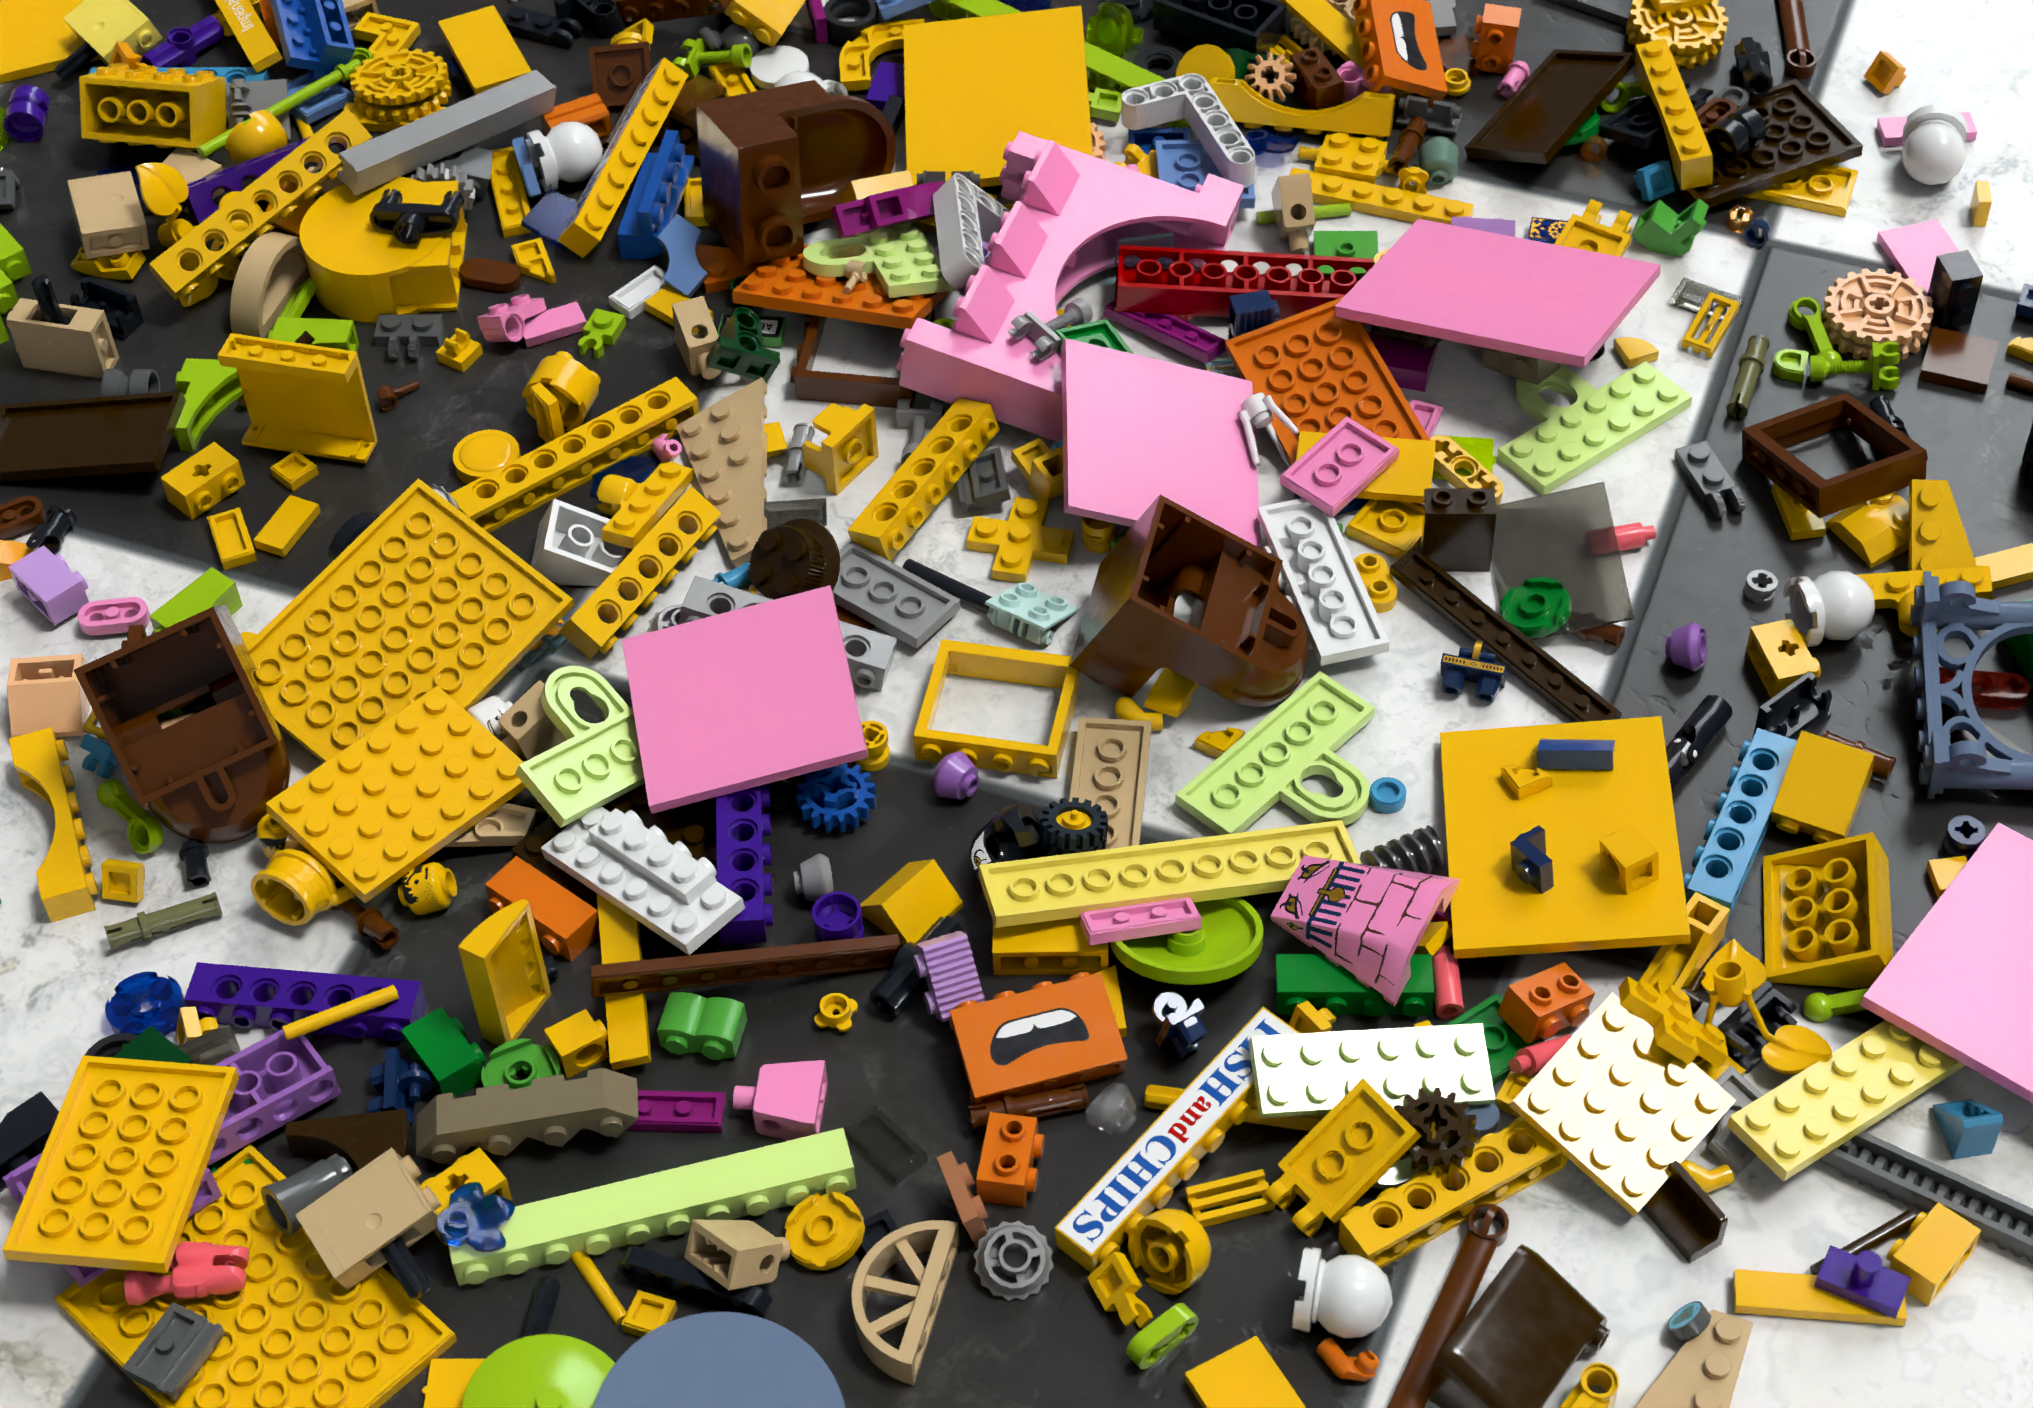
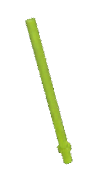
M354 59L345 65L339 64L334 67L333 72L265 110L278 117L338 82H347L350 80V74L354 73L353 69L356 66H362L358 59ZM249 118L242 123L245 125L248 121L252 120V118ZM233 128L197 147L198 154L205 158L225 147L227 138Z

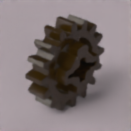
M1436 1087L1433 1095L1427 1096L1426 1091L1420 1088L1417 1099L1406 1094L1403 1106L1395 1105L1394 1109L1421 1135L1399 1158V1160L1410 1157L1412 1159L1411 1169L1415 1170L1420 1164L1426 1165L1427 1174L1431 1175L1434 1166H1440L1442 1172L1447 1174L1449 1173L1450 1163L1461 1168L1464 1164L1465 1156L1471 1157L1473 1155L1474 1143H1477L1479 1130L1475 1129L1477 1117L1472 1114L1466 1115L1469 1107L1467 1101L1459 1105L1455 1103L1456 1093L1451 1092L1445 1098L1441 1096L1440 1088ZM1432 1122L1435 1123V1130H1436V1137H1435V1139H1432V1131H1431V1124H1432Z

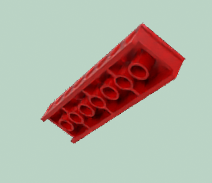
M1119 245L1114 311L1228 317V296L1268 290L1271 300H1276L1278 303L1279 319L1276 320H1282L1344 297L1360 280L1356 279L1355 274L1349 270L1354 267H1361L1368 272L1373 267V258ZM1128 255H1137L1141 258V261L1137 263L1136 267H1129L1123 263L1124 258ZM1160 257H1169L1174 262L1170 264L1169 268L1162 269V265L1156 260ZM1199 258L1204 260L1206 264L1202 266L1201 270H1195L1189 261ZM1225 260H1232L1238 266L1235 267L1233 272H1227V269L1221 263ZM1265 262L1270 268L1266 273L1259 274V270L1253 264ZM1295 263L1300 265L1302 270L1298 275L1292 276L1290 270L1285 268V266ZM1322 265H1328L1334 269V272L1331 276L1324 277L1323 273L1317 268Z

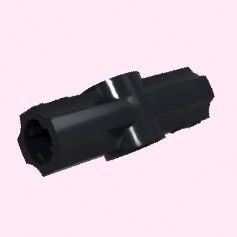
M1752 37L1741 38L1739 44L1734 46L1739 83H1744L1746 91L1753 94L1755 98L1765 97L1767 92L1773 88L1768 51H1763L1761 44Z
M948 915L947 917H940L916 943L908 942L899 950L895 957L893 968L869 993L870 1001L875 1004L878 1011L888 1017L891 1015L897 1016L921 989L929 990L926 978L918 976L914 965L913 956L919 954L916 944L955 931H962L966 934V931L962 929L957 920Z

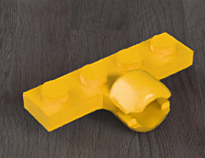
M662 461L642 483H636L633 479L615 474L603 477L596 494L599 501L603 503H597V508L602 513L612 515L613 517L602 528V541L634 549L693 481V468L681 466L675 462Z
M1990 565L1857 575L1863 578L1874 592L1875 609H1896L1898 611L1900 630L1912 638L1913 635H1918L1917 626H1911L1910 623L1911 605H1914L1915 585H1921L1924 571H1931V576H1938L1939 586L1950 581H1966L1975 587V596L1977 598L1993 600Z

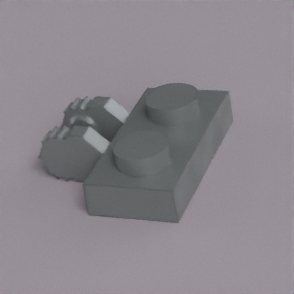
M442 314L378 315L374 332L375 345L388 346V357L390 360H397L401 346H407L410 360H417L421 346H440L444 327Z

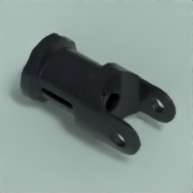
M52 504L47 511L46 519L42 524L35 527L26 542V546L28 548L39 546L40 548L44 545L55 555L64 542L63 536L76 523V515L64 505Z

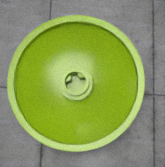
M1240 897L1194 902L1202 918L1201 929L1110 942V946L1121 963L1147 978L1171 984H1207L1236 976L1249 968L1257 960L1263 946V923L1257 911Z
M540 1334L520 1338L497 1349L479 1365L465 1390L462 1408H594L602 1383L615 1362L597 1347L574 1337L558 1334Z

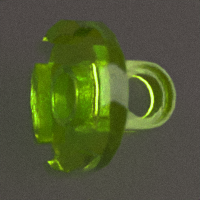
M1111 1L1103 2L1097 6L1100 10L1096 16H1090L1088 20L1086 42L1122 58L1127 53L1130 45L1143 44L1144 29L1133 27L1131 13L1124 4Z

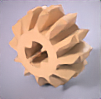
M1272 52L1267 53L1268 60L1265 61L1260 55H1257L1255 58L1258 66L1248 64L1247 70L1252 74L1244 77L1245 82L1251 84L1250 87L1264 97L1267 96V99L1274 102V96H1277L1281 102L1285 101L1283 91L1293 93L1294 87L1290 83L1296 81V74L1289 73L1294 68L1292 62L1283 64L1285 61L1283 54H1280L1276 61L1273 60ZM1269 73H1274L1275 78L1272 84H1268L1266 80Z

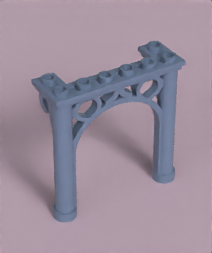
M1924 571L1921 585H1915L1914 605H1911L1910 610L1911 626H1917L1918 635H1913L1912 656L1919 657V667L1914 668V688L1921 689V698L1916 699L1915 713L1916 720L1923 721V730H1918L1917 735L1918 752H1923V763L1919 765L1920 785H1926L1927 799H1935L1936 794H1943V789L2033 790V755L2024 754L2009 748L1988 731L1975 709L1971 690L1972 675L1976 665L1991 647L2012 636L2033 634V601H1996L1977 598L1975 596V587L1971 583L1966 581H1950L1939 586V577L1931 576V571ZM1972 630L1992 631L1979 640ZM1950 638H1959L1965 641L1971 651L1963 658H1953L1945 652L1944 642ZM1939 664L1948 671L1956 672V676L1948 683L1940 684ZM1941 703L1952 707L1957 714L1956 717L1947 720L1944 726H1942ZM1955 730H1966L1977 741L1966 740L1951 744L1950 734ZM1986 750L1989 751L1996 758L1987 757Z

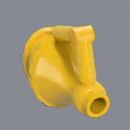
M290 848L276 851L270 857L267 867L259 871L251 880V891L259 906L274 919L292 926L306 924L313 918L315 913L329 910L332 906H338L356 897L346 885L337 889L335 875L309 851H299Z

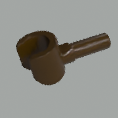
M1703 970L1698 971L1688 987L1684 986L1681 988L1690 999L1692 1016L1703 1003V998L1696 994L1702 980L1706 976Z

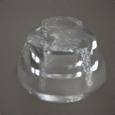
M1114 1082L1091 1102L1085 1112L1087 1123L1090 1126L1108 1134H1112L1115 1131L1122 1134L1135 1122L1137 1116L1133 1113L1137 1106L1127 1085Z

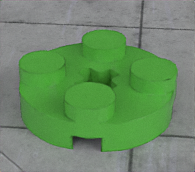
M521 1038L505 1042L492 1051L489 1055L490 1061L486 1064L485 1068L484 1066L482 1068L481 1080L483 1087L508 1083L511 1090L532 1086V1079L562 1075L558 1057L550 1046L544 1043V1047L539 1044H532L531 1039ZM523 1070L525 1074L531 1073L524 1080H514L516 1072Z

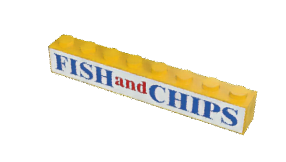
M665 57L646 76L558 238L560 243L582 258L601 241L689 76Z
M1262 1007L1054 1228L1056 1246L1090 1273L1113 1252H1119L1120 1246L1129 1237L1132 1227L1137 1225L1142 1218L1149 1215L1155 1208H1163L1170 1200L1175 1186L1182 1179L1184 1181L1190 1179L1196 1172L1201 1158L1208 1151L1210 1153L1216 1151L1222 1144L1227 1130L1233 1124H1241L1249 1114L1251 1105L1256 1100L1248 1044L1251 1036L1298 1034L1299 1032Z

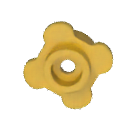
M1418 167L1402 168L1399 170L1400 184L1397 188L1427 194L1425 184L1429 179V175L1426 171Z
M831 993L824 996L820 1001V1013L814 1018L815 1024L820 1028L829 1026L837 1028L840 1032L848 1031L852 1027V1014L858 1010L857 1002L841 993Z

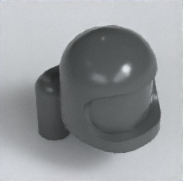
M735 23L728 26L722 34L715 30L711 31L708 27L702 28L699 32V36L703 39L708 52L731 51L734 44L747 43L751 47L753 58L760 49L759 40L755 35L743 26Z

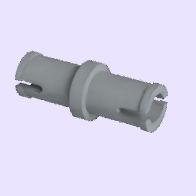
M802 422L794 426L791 444L786 449L787 464L783 473V479L788 482L790 473H792L791 485H800L805 480L806 467L804 466L802 444L807 440L812 442L815 434L813 426L809 427L808 435L806 434L808 423Z

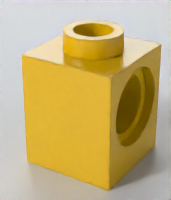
M1632 824L1617 832H1612L1607 837L1599 840L1600 866L1625 894L1659 879L1658 851Z
M586 1009L544 1029L547 1044L556 1053L561 1071L567 1079L608 1058L605 1044L608 1041V1032L600 1019L594 1021Z

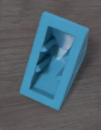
M1973 1099L1933 1105V1113L1953 1160L1992 1154L2003 1124V1115Z

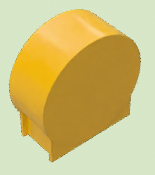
M400 176L356 196L345 184H342L315 201L303 217L299 235L309 276L312 278L317 289L315 296L326 309L342 318L366 323H377L378 315H417L421 312L458 311L461 285L459 267L464 260L467 222L465 223L462 207L459 212L460 220L453 232L445 235L425 236L421 238L419 243L411 246L400 243L394 234L377 230L370 222L371 211L375 204L380 202L382 194L386 189H390V192L393 189L400 191L403 196L402 203L441 205L446 192L452 191V196L455 191L459 192L458 181L420 182Z

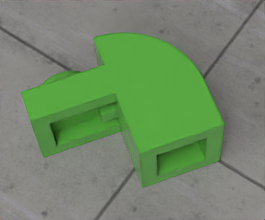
M1699 198L1678 215L1661 200H1658L1639 215L1631 236L1652 252L1670 256L1685 254L1690 251L1695 236L1705 226L1706 220L1704 218L1709 206Z

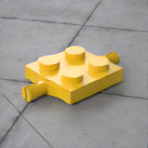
M1327 132L1323 144L1318 149L1300 146L1298 151V159L1315 161L1314 172L1372 184L1376 183L1377 178L1383 172L1391 173L1390 170L1392 169H1388L1389 160H1386L1388 142L1379 141L1371 137L1361 138L1348 136L1344 133Z

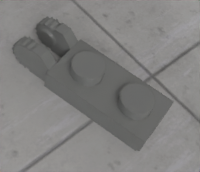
M1707 441L1675 449V461L1702 503L1707 504L1715 517L1725 516L1726 505L1723 499L1727 500L1736 513L1745 510L1746 500L1739 487H1736Z

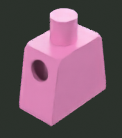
M815 1060L763 1065L760 1068L757 1087L735 1086L733 1108L753 1110L755 1129L759 1134L785 1140H794L819 1134L828 1085L825 1061Z

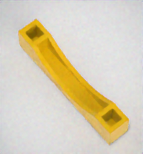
M1666 39L1635 45L1636 75L1643 93H1647L1651 97L1659 113L1671 155L1673 170L1681 190L1713 184V155Z
M1213 77L1209 82V85L1233 121L1242 122L1244 127L1258 129L1262 128V125H1272L1275 130L1284 132L1292 131L1293 128H1303L1305 133L1315 135L1323 134V131L1344 133L1348 136L1364 134L1366 135L1365 138L1371 137L1379 141L1384 140V137H1390L1392 132L1396 94L1363 92L1353 100L1336 107L1321 110H1300L1285 107L1268 100L1241 79Z
M52 727L9 738L13 763L23 788L37 794L50 805L55 814L53 841L45 860L36 872L41 900L52 923L94 911L96 908L93 895L98 894L99 890L94 873H88L87 867L93 866L88 846H82L81 840L87 839L82 819H76L75 813L81 812L76 792H70L69 787L75 786V780L70 765L64 766V761L70 759L64 739L57 740Z
M1695 892L1687 903L1691 944L1661 945L1638 983L1645 981L1653 986L1659 980L1668 987L1671 985L1677 986L1680 989L1684 986L1688 987L1724 938L1730 909Z

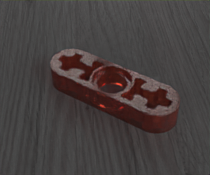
M1939 667L1940 684L1948 683L1956 676V672ZM1974 670L1972 675V684H1977L1984 689L1982 693L1972 692L1975 707L2016 710L2026 704L2030 692V684L2023 676L2014 673Z

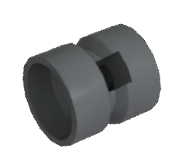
M106 369L102 378V397L160 393L159 377L155 369H134L132 373L128 369Z

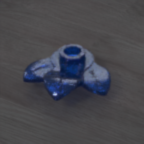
M1273 127L1251 130L1243 134L1245 139H1248V143L1253 149L1255 156L1262 155L1265 152L1273 154L1291 152L1295 149L1300 139L1299 135H1276Z
M479 1182L466 1183L455 1189L450 1195L449 1207L438 1215L436 1229L440 1238L448 1245L461 1246L468 1244L476 1251H496L506 1247L505 1237L499 1228L511 1219L516 1207L513 1202L503 1196L492 1194L484 1196L483 1187ZM453 1222L461 1223L462 1225H456Z

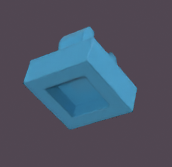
M1661 160L1636 170L1637 175L1634 178L1636 188L1641 191L1642 200L1652 201L1675 191L1669 161Z
M85 734L79 747L91 754L87 755L83 760L82 768L94 772L97 764L100 762V768L96 775L109 779L114 771L113 763L120 765L110 744Z

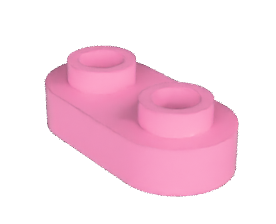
M127 597L89 602L80 608L77 619L84 633L97 636L126 633L131 625H143L145 627L150 621V612L143 599Z

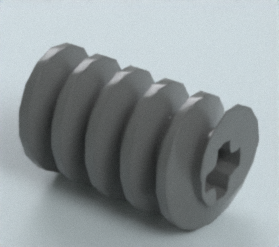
M1429 825L1425 829L1419 828L1414 830L1412 835L1409 833L1404 834L1399 840L1392 839L1387 842L1386 846L1381 844L1375 846L1373 851H1363L1360 855V860L1364 865L1418 872V868H1420L1423 873L1432 874L1431 863L1433 862L1439 871L1445 869L1443 846L1437 833Z

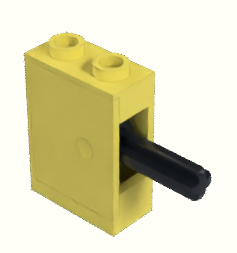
M84 0L63 18L84 44L55 68V73L61 80L67 81L96 56L108 66L116 42L128 43L134 54L143 56L163 37L151 21L129 0Z

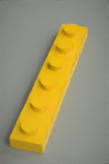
M1292 167L1289 174L1310 173L1313 203L1322 205L1350 203L1352 211L1415 223L1418 219L1451 225V217H1472L1474 204L1322 174L1306 169Z

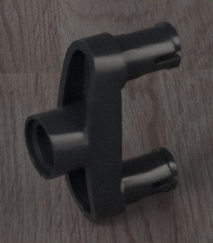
M386 189L382 194L380 202L375 204L371 211L370 222L377 230L394 234L400 243L411 246L419 243L422 237L445 235L453 232L460 220L459 212L465 203V199L460 192L455 191L452 196V191H448L441 205L402 203L403 196L400 191L393 189L390 192V189Z

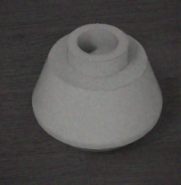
M821 853L800 863V871L793 872L796 894L803 893L804 900L816 902L824 894L834 892L829 858Z

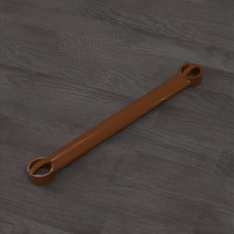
M1778 0L1787 52L1784 70L1788 76L1794 79H1808L1814 75L1817 57L1810 50L1802 0Z
M1485 1203L1474 1207L1469 1213L1466 1236L1387 1408H1425L1430 1397L1433 1369L1436 1360L1447 1341L1465 1319L1496 1248L1501 1246L1507 1239L1509 1218L1501 1207ZM1484 1218L1478 1231L1473 1224L1476 1220ZM1492 1220L1498 1221L1502 1230L1497 1234L1487 1235Z

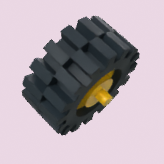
M1076 797L1072 798V802H1068L1066 798H1061L1060 804L1052 801L1049 803V808L1045 806L1041 814L1039 843L1043 845L1042 850L1045 853L1050 852V856L1105 849L1108 829L1107 813L1105 810L1101 811V806L1098 804L1091 807V801L1087 799L1083 803H1080L1079 798Z

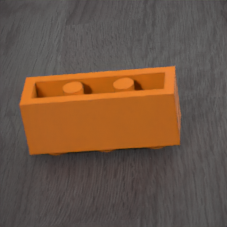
M515 856L485 883L489 899L487 904L493 913L521 899L530 902L538 939L554 955L560 954L572 962L600 936L597 909L518 856Z

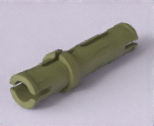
M1757 334L1752 335L1748 340L1745 354L1740 357L1738 363L1739 373L1726 407L1727 413L1732 417L1736 418L1739 408H1741L1739 418L1747 415L1758 377L1764 372V358L1770 346V341L1763 335H1760L1758 344H1755Z
M213 892L212 894L148 914L142 911L137 913L138 917L107 925L104 928L112 950L141 939H145L147 942L153 940L152 936L223 914L216 892Z

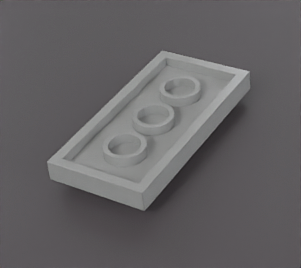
M852 540L839 551L840 572L833 590L835 604L916 649L960 610V599Z

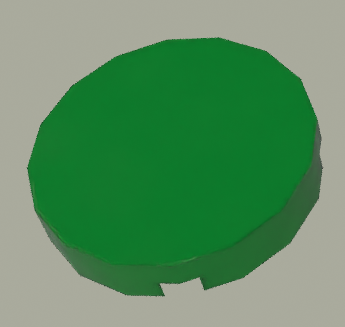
M1547 577L1527 579L1523 581L1524 585L1519 586L1517 589L1513 586L1507 591L1501 601V616L1528 638H1541L1556 632L1565 625L1572 610L1569 593L1563 587V584Z

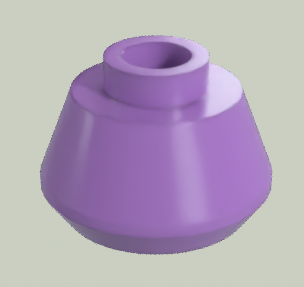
M1696 622L1674 629L1672 635L1667 636L1665 641L1667 658H1671L1673 664L1691 671H1697L1703 667L1707 658V636L1705 629Z
M960 751L950 753L940 761L932 780L937 796L960 800L967 796H972L980 783L978 769L966 754Z

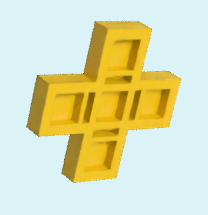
M1015 497L1008 521L974 516L966 544L967 550L997 554L992 568L993 580L1022 583L1027 582L1033 560L1068 564L1075 535L1074 530L1044 526L1049 512L1048 501Z
M1627 976L1618 987L1621 999L1620 1005L1654 1027L1656 1044L1686 1064L1690 1065L1695 1057L1699 1055L1720 1068L1729 1057L1724 1034L1714 1025L1709 1023L1703 1025L1693 1018L1690 999L1677 986L1671 985L1668 987L1659 980L1652 986L1645 981L1638 983Z

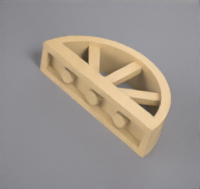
M266 232L250 245L238 267L232 288L230 323L233 334L264 338L275 324L293 291L308 278L309 272L300 237L278 232Z
M932 1220L917 1222L899 1228L878 1241L864 1256L856 1271L851 1294L858 1340L868 1358L880 1370L903 1383L915 1384L960 1244L958 1222ZM931 1251L925 1269L916 1254ZM903 1259L919 1286L880 1278V1276L891 1266ZM871 1291L913 1300L871 1323L868 1322L865 1315V1307ZM908 1321L899 1350L879 1337V1335Z

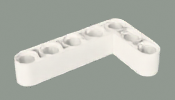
M1193 73L1131 88L1122 93L1121 122L1125 128L1141 130L1185 118L1224 179L1244 185V188L1254 183L1255 153L1203 76Z
M955 173L933 194L941 272L945 280L952 287L961 290L966 286L970 275L976 276L981 265L985 264L982 241L989 243L992 234L1000 232L999 225L1005 211L1010 212V210L965 176Z

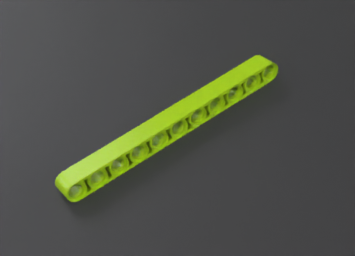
M936 0L928 3L931 12L945 21L1021 12L998 0ZM1085 42L1088 88L1093 91L1097 87L1124 93L1131 88L1166 80ZM1185 118L1164 123L1171 128L1191 129Z

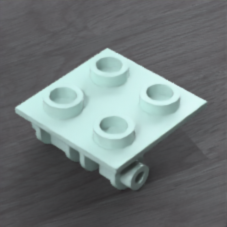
M1019 582L985 601V605L990 607L987 612V618L991 620V624L1007 631L1009 630L1013 634L1018 631V636L1022 638L1026 636L1025 639L1040 646L1051 643L1054 633L1050 631L1052 626L1079 611V608L1068 604L1066 599L1060 596H1050L1039 591L1035 585L1026 582Z

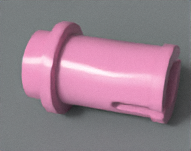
M1523 61L1510 63L1507 67V74L1497 86V90H1501L1499 92L1500 95L1510 98L1530 76L1529 66Z

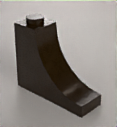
M406 1109L286 1122L285 1137L293 1158L314 1157L326 1160L330 1156L337 1154L347 1161L353 1174L391 1147L402 1158L406 1155L412 1158V1127Z

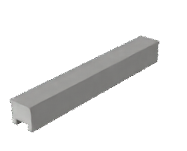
M538 70L524 74L340 152L339 159L343 162V170L337 172V177L355 196L412 172L418 167L426 166L428 163L435 162L554 110L557 86L549 82Z

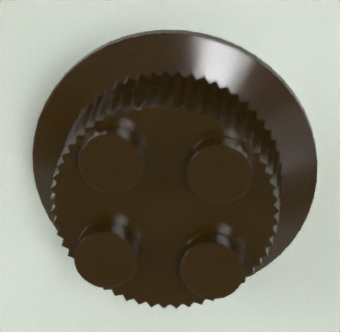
M803 518L794 519L780 526L773 527V529L765 530L761 533L756 545L752 549L753 552L749 561V579L754 583L758 592H761L766 598L775 600L831 585L833 592L840 572L839 549L830 531L816 521Z

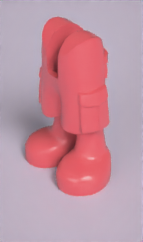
M205 1241L203 1243L181 1242L180 1245H177L176 1252L168 1269V1272H172V1275L159 1276L155 1275L158 1274L157 1272L126 1270L124 1284L126 1301L129 1305H141L153 1297L174 1293L177 1300L200 1299L208 1297L209 1294L229 1295L232 1292L240 1291L245 1288L246 1272L244 1269L248 1265L249 1249L235 1245H214Z

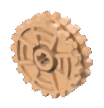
M1867 268L1862 269L1860 274L1851 271L1846 274V279L1839 277L1835 280L1834 286H1829L1824 300L1821 321L1826 333L1829 334L1828 338L1831 345L1838 344V351L1843 354L1850 352L1853 353L1852 358L1859 360L1862 357H1866L1870 360L1872 359V342H1879V345L1884 342L1893 341L1900 344V359L1903 360L1908 358L1909 352L1916 354L1920 350L1921 344L1925 345L1930 331L1934 308L1931 307L1932 298L1925 296L1926 289L1923 286L1916 287L1915 280L1911 277L1903 279L1901 278V273L1896 271L1888 274L1885 269L1878 268L1877 272H1871Z

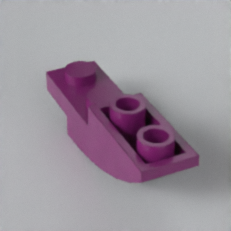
M938 181L899 188L835 205L831 210L840 239L935 217L933 194L944 182Z

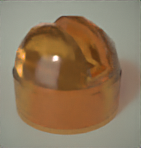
M1595 135L1587 138L1581 147L1582 157L1591 163L1602 161L1607 153V142L1603 137ZM1594 144L1599 146L1597 153L1592 152Z
M1741 204L1732 207L1727 217L1728 228L1735 232H1744L1746 226L1753 221V211L1748 206L1741 207Z

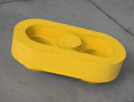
M1364 553L1357 556L1353 561L1376 613L1390 611L1396 605L1397 587L1386 561L1374 553Z

